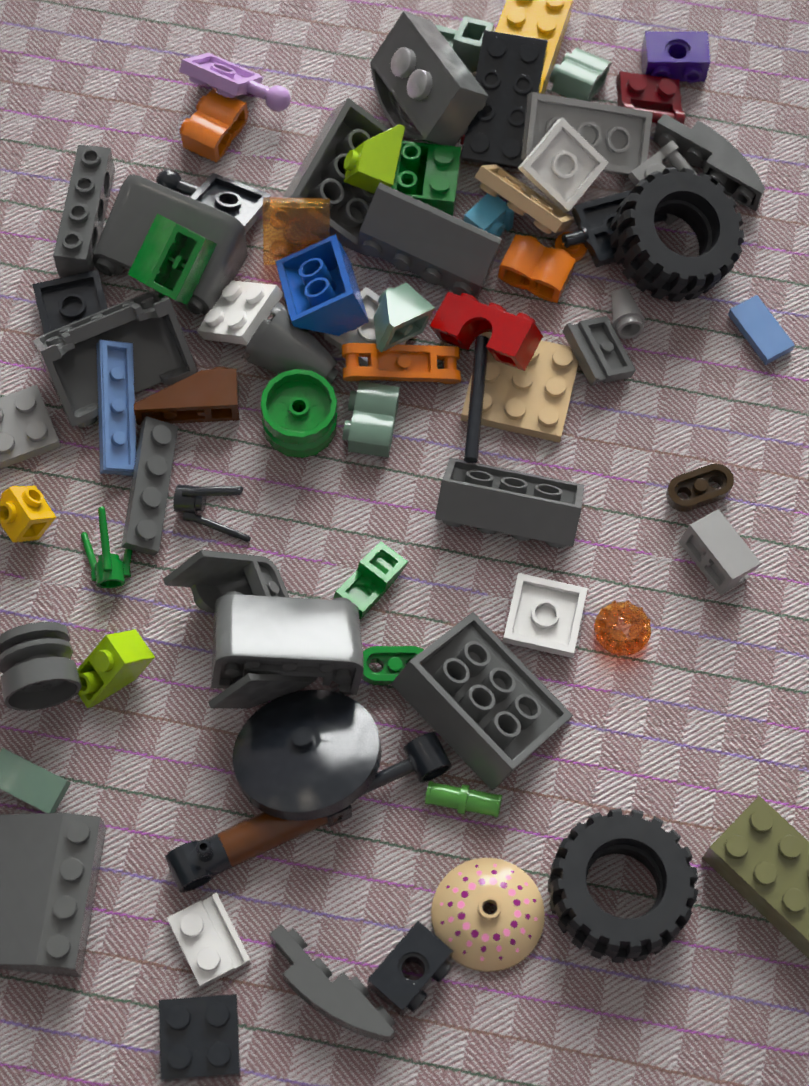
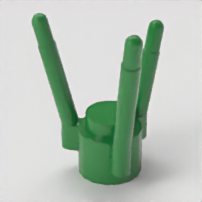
M100 506L98 514L102 555L98 557V562L96 561L88 534L82 532L81 538L91 568V580L96 581L97 587L117 588L125 584V578L131 577L130 563L133 550L125 548L123 561L120 560L119 555L110 554L105 508Z

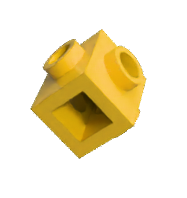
M35 485L12 486L1 494L0 524L13 543L39 540L56 519L43 494Z

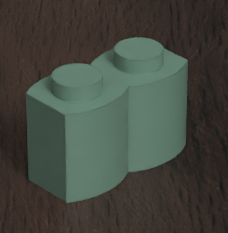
M576 47L572 53L567 52L561 65L556 64L549 80L553 83L551 91L567 98L591 102L595 94L605 84L612 62Z
M359 381L357 391L351 390L348 410L353 411L352 420H345L342 440L348 441V452L389 458L399 404L400 387Z

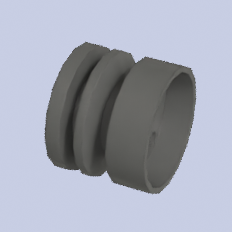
M45 621L28 623L14 627L0 635V673H3L0 678V686L4 704L8 708L18 711L45 709L66 702L79 693L81 682L77 665L74 660H71L74 651L70 644L69 630L65 625L58 622Z

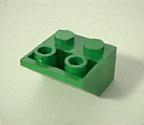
M402 141L395 178L391 188L454 216L461 147Z
M157 213L128 275L150 288L188 305L217 244Z

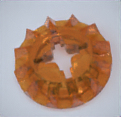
M614 600L611 604L601 608L595 619L594 633L599 644L608 652L620 656L632 655L642 650L648 643L651 635V619L646 616L643 607L631 604L630 600L626 602H616ZM619 616L625 624H634L628 630V637H626V634H623L622 630L613 629L618 624Z

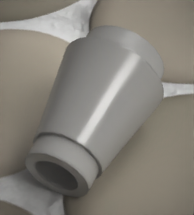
M620 288L615 290L611 294L612 326L621 338L631 339L637 337L644 330L645 318L629 289Z

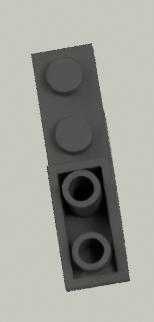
M666 114L661 116L656 125L654 142L663 148L673 140L679 147L677 151L691 165L704 169L703 173L711 177L710 181L715 185L720 183L726 189L724 191L726 195L732 196L737 203L747 206L754 211L759 208L765 187L756 171L738 149L715 130L697 120L692 128H689Z
M280 924L269 934L273 945L291 964V967L283 973L284 981L314 1010L332 1022L362 1036L387 1043L395 1038V1031L392 1028L395 1021L381 1005L375 1009L366 997L370 993L356 976L350 980L343 972L331 982L329 978L333 974L319 957L314 961L304 951L308 946L294 928L288 932Z

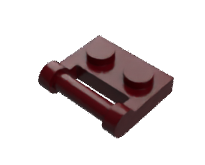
M619 72L616 77L618 106L653 112L651 123L657 124L661 116L666 114L684 124L685 113L682 111L679 79Z

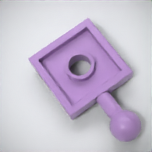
M205 53L182 59L179 72L188 75L189 81L201 86H207L208 84L217 88V93L222 96L235 98V96L247 94L248 92L265 99L267 106L276 112L285 110L290 104L291 96L285 87L279 85L271 88L261 84L263 76L215 55Z

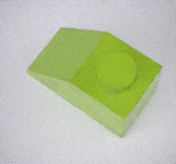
M398 124L364 141L354 150H350L344 161V169H347L344 182L375 194L379 183L391 187L395 178L405 126Z

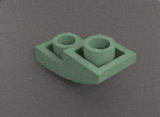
M2 748L0 751V789L46 813H55L71 782Z

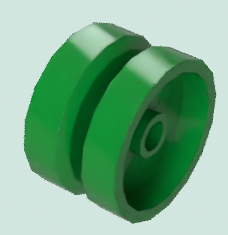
M303 369L282 372L269 381L262 392L260 406L263 430L266 440L271 446L286 456L297 458L317 455L327 448L336 435L337 399L330 383L323 376L311 370Z

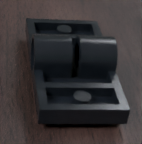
M484 30L475 79L489 97L486 99L484 108L478 111L468 126L462 149V160L489 165L497 164L501 167L518 169L524 161L521 159L527 98L531 92L539 93L548 40Z

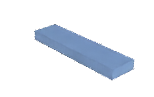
M99 340L96 344L100 474L133 476L137 453L134 413L133 343Z

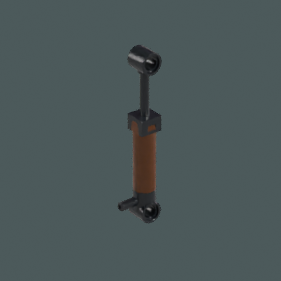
M426 733L407 743L403 748L407 759L377 772L373 782L362 795L412 772L417 776L419 782L422 783L433 780L450 770L452 764L436 733ZM349 805L339 812L326 817L302 821L281 819L263 812L206 839L182 844L165 855V859L181 893L189 892L207 884L215 875L327 824L329 828L351 818L352 806Z

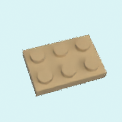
M497 164L481 166L475 175V178L482 182L480 185L482 190L494 197L499 194L507 199L508 203L506 205L511 210L522 216L524 213H527L536 219L533 224L547 234H550L552 231L558 233L568 230L575 220L574 217L564 213L558 206Z

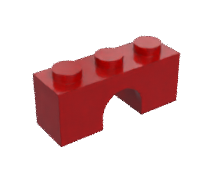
M447 292L430 324L431 329L441 341L465 350H469L477 336L485 332H492L486 347L495 360L523 371L526 370L543 338L542 333L536 326V321L529 315L524 313H518L517 315L508 313L505 308L496 303L482 304L475 297L467 293L457 295Z

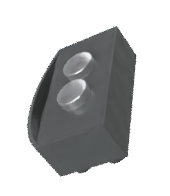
M406 11L402 12L370 62L375 92L387 119L393 127L398 124L405 126L403 135L420 142L455 146L460 137L467 133L469 124L478 111L484 108L486 99L489 97L433 22ZM398 103L403 108L408 117L411 119V121L416 126L419 132H417L406 121L405 117L403 116Z

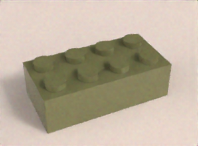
M758 796L708 848L702 859L809 959V841L764 799Z

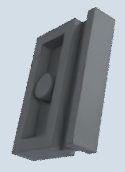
M608 316L579 321L575 325H572V323L566 324L562 332L590 386H594L597 382L608 383L632 377L636 369Z

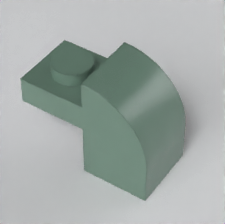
M464 15L458 30L435 24L436 28L471 73L476 72L484 30L494 31V23Z

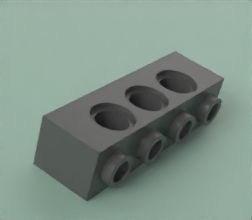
M78 144L53 254L59 277H67L94 270L93 254L102 234L115 174L111 148Z

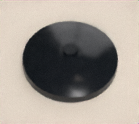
M303 690L289 693L270 701L247 720L235 741L232 756L233 769L244 796L262 812L286 820H313L337 813L362 796L377 775L382 749L374 719L360 703L334 691Z

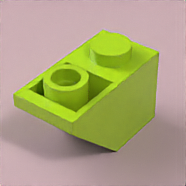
M136 629L105 635L78 668L81 689L78 695L87 708L97 705L136 680L155 658Z

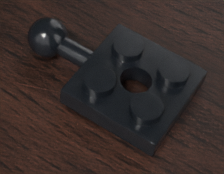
M173 169L162 170L156 178V183L234 216L243 224L245 234L271 203L272 194L216 173H212L200 187L182 181L179 173Z

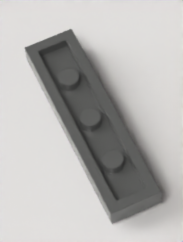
M147 416L141 422L121 545L123 548L152 556L159 552L178 432L177 425Z

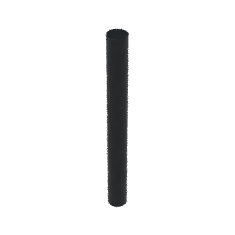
M477 336L475 339L464 461L467 463L478 462L488 356L486 345L489 341V338L486 336Z

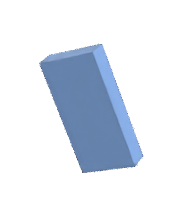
M758 295L729 310L728 316L765 365L793 351L795 344Z

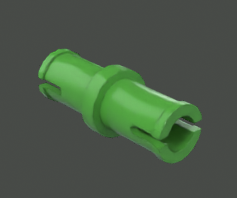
M433 781L428 783L425 804L457 809L458 814L465 815L466 811L494 816L495 818L499 817L502 803V794L497 795L472 790L470 785L462 784V787L434 783Z

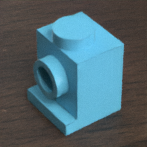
M487 193L464 215V221L500 237L504 229L509 231L513 228L515 212L501 198Z

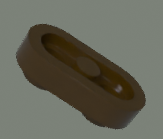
M709 464L674 477L667 488L666 499L672 508L681 512L697 509L726 498L733 487L734 476L730 469L722 464ZM709 482H716L720 487L713 488ZM678 493H685L689 498L681 499Z

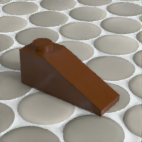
M218 366L211 370H201L134 403L137 425H141L142 420L146 416L170 424L240 420L237 369Z

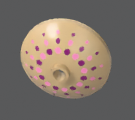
M496 858L469 860L451 870L439 884L431 909L434 934L453 950L452 959L466 968L480 972L503 971L522 962L536 947L541 937L545 920L543 900L534 881L516 865ZM486 903H492L496 906L497 911L489 915L483 911L482 906Z

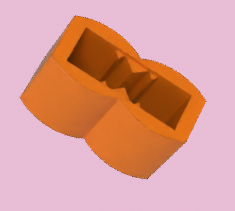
M215 88L207 95H203L198 101L196 112L190 118H186L181 125L180 135L183 148L213 162H218L228 150L232 140L237 137L247 122V103L237 98L222 96L217 93Z
M515 235L500 263L498 278L513 287L528 290L537 297L558 303L573 273L576 260L563 249L545 247L533 236Z

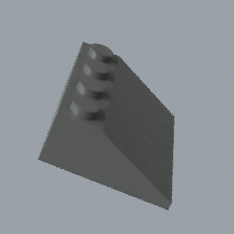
M347 98L330 114L276 210L302 229L325 239L336 234L342 246L368 257L361 249L357 248L360 229L374 194L344 182L347 170L344 169V161L350 150H354L364 141L389 128L350 98Z
M474 612L412 658L391 683L492 791L573 716Z
M71 813L0 814V969L82 977L106 834V826L100 816Z

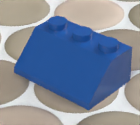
M336 234L276 261L289 316L294 327L340 336L348 331L356 330L369 322L352 264Z

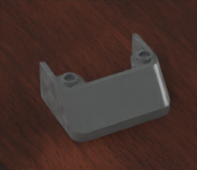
M200 550L163 579L164 584L167 586L190 587L196 605L209 613H214L215 601L226 592L235 591L243 595L289 597L278 568L270 559L264 556ZM248 673L243 678L242 676H237L231 679L230 687L211 699L209 705L210 708L250 709L306 688L316 681L318 677Z

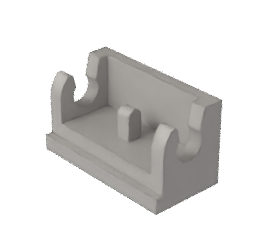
M719 509L690 524L679 540L681 546L720 596L750 577L748 573L757 569L761 564Z

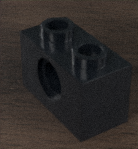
M417 921L367 979V987L401 1017L408 1009L414 1013L428 997L424 990L433 980L440 983L452 969L453 965L449 961L452 958L453 950ZM408 963H417L422 967L424 974L417 980H409L403 975L402 968Z

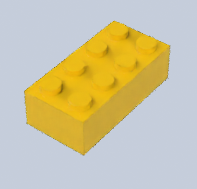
M506 0L495 32L548 40L539 93L545 94L570 21L573 0Z

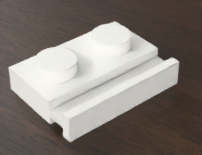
M217 892L212 894L211 897L203 901L200 900L167 917L200 988L234 972L235 969L251 963Z

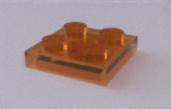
M263 198V265H276V261L330 237V199Z

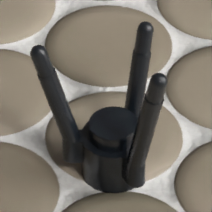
M182 484L176 486L173 506L175 512L183 513V521L196 522L246 542L251 540V537L247 534L197 515L198 511H204L207 496L241 495L243 492L242 486L200 487Z

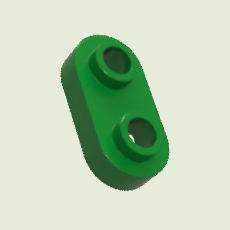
M417 646L369 647L363 652L364 672L362 679L373 685H391L405 665L424 649ZM379 663L382 666V671L373 672L369 665Z

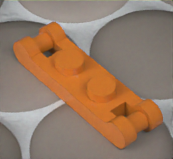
M346 343L341 346L342 357L345 358L346 367L342 369L344 381L441 382L443 384H457L461 382V371L457 370L460 350L455 346L398 344L383 352L379 351L376 344ZM359 357H368V366H359ZM437 359L443 361L444 369H437Z

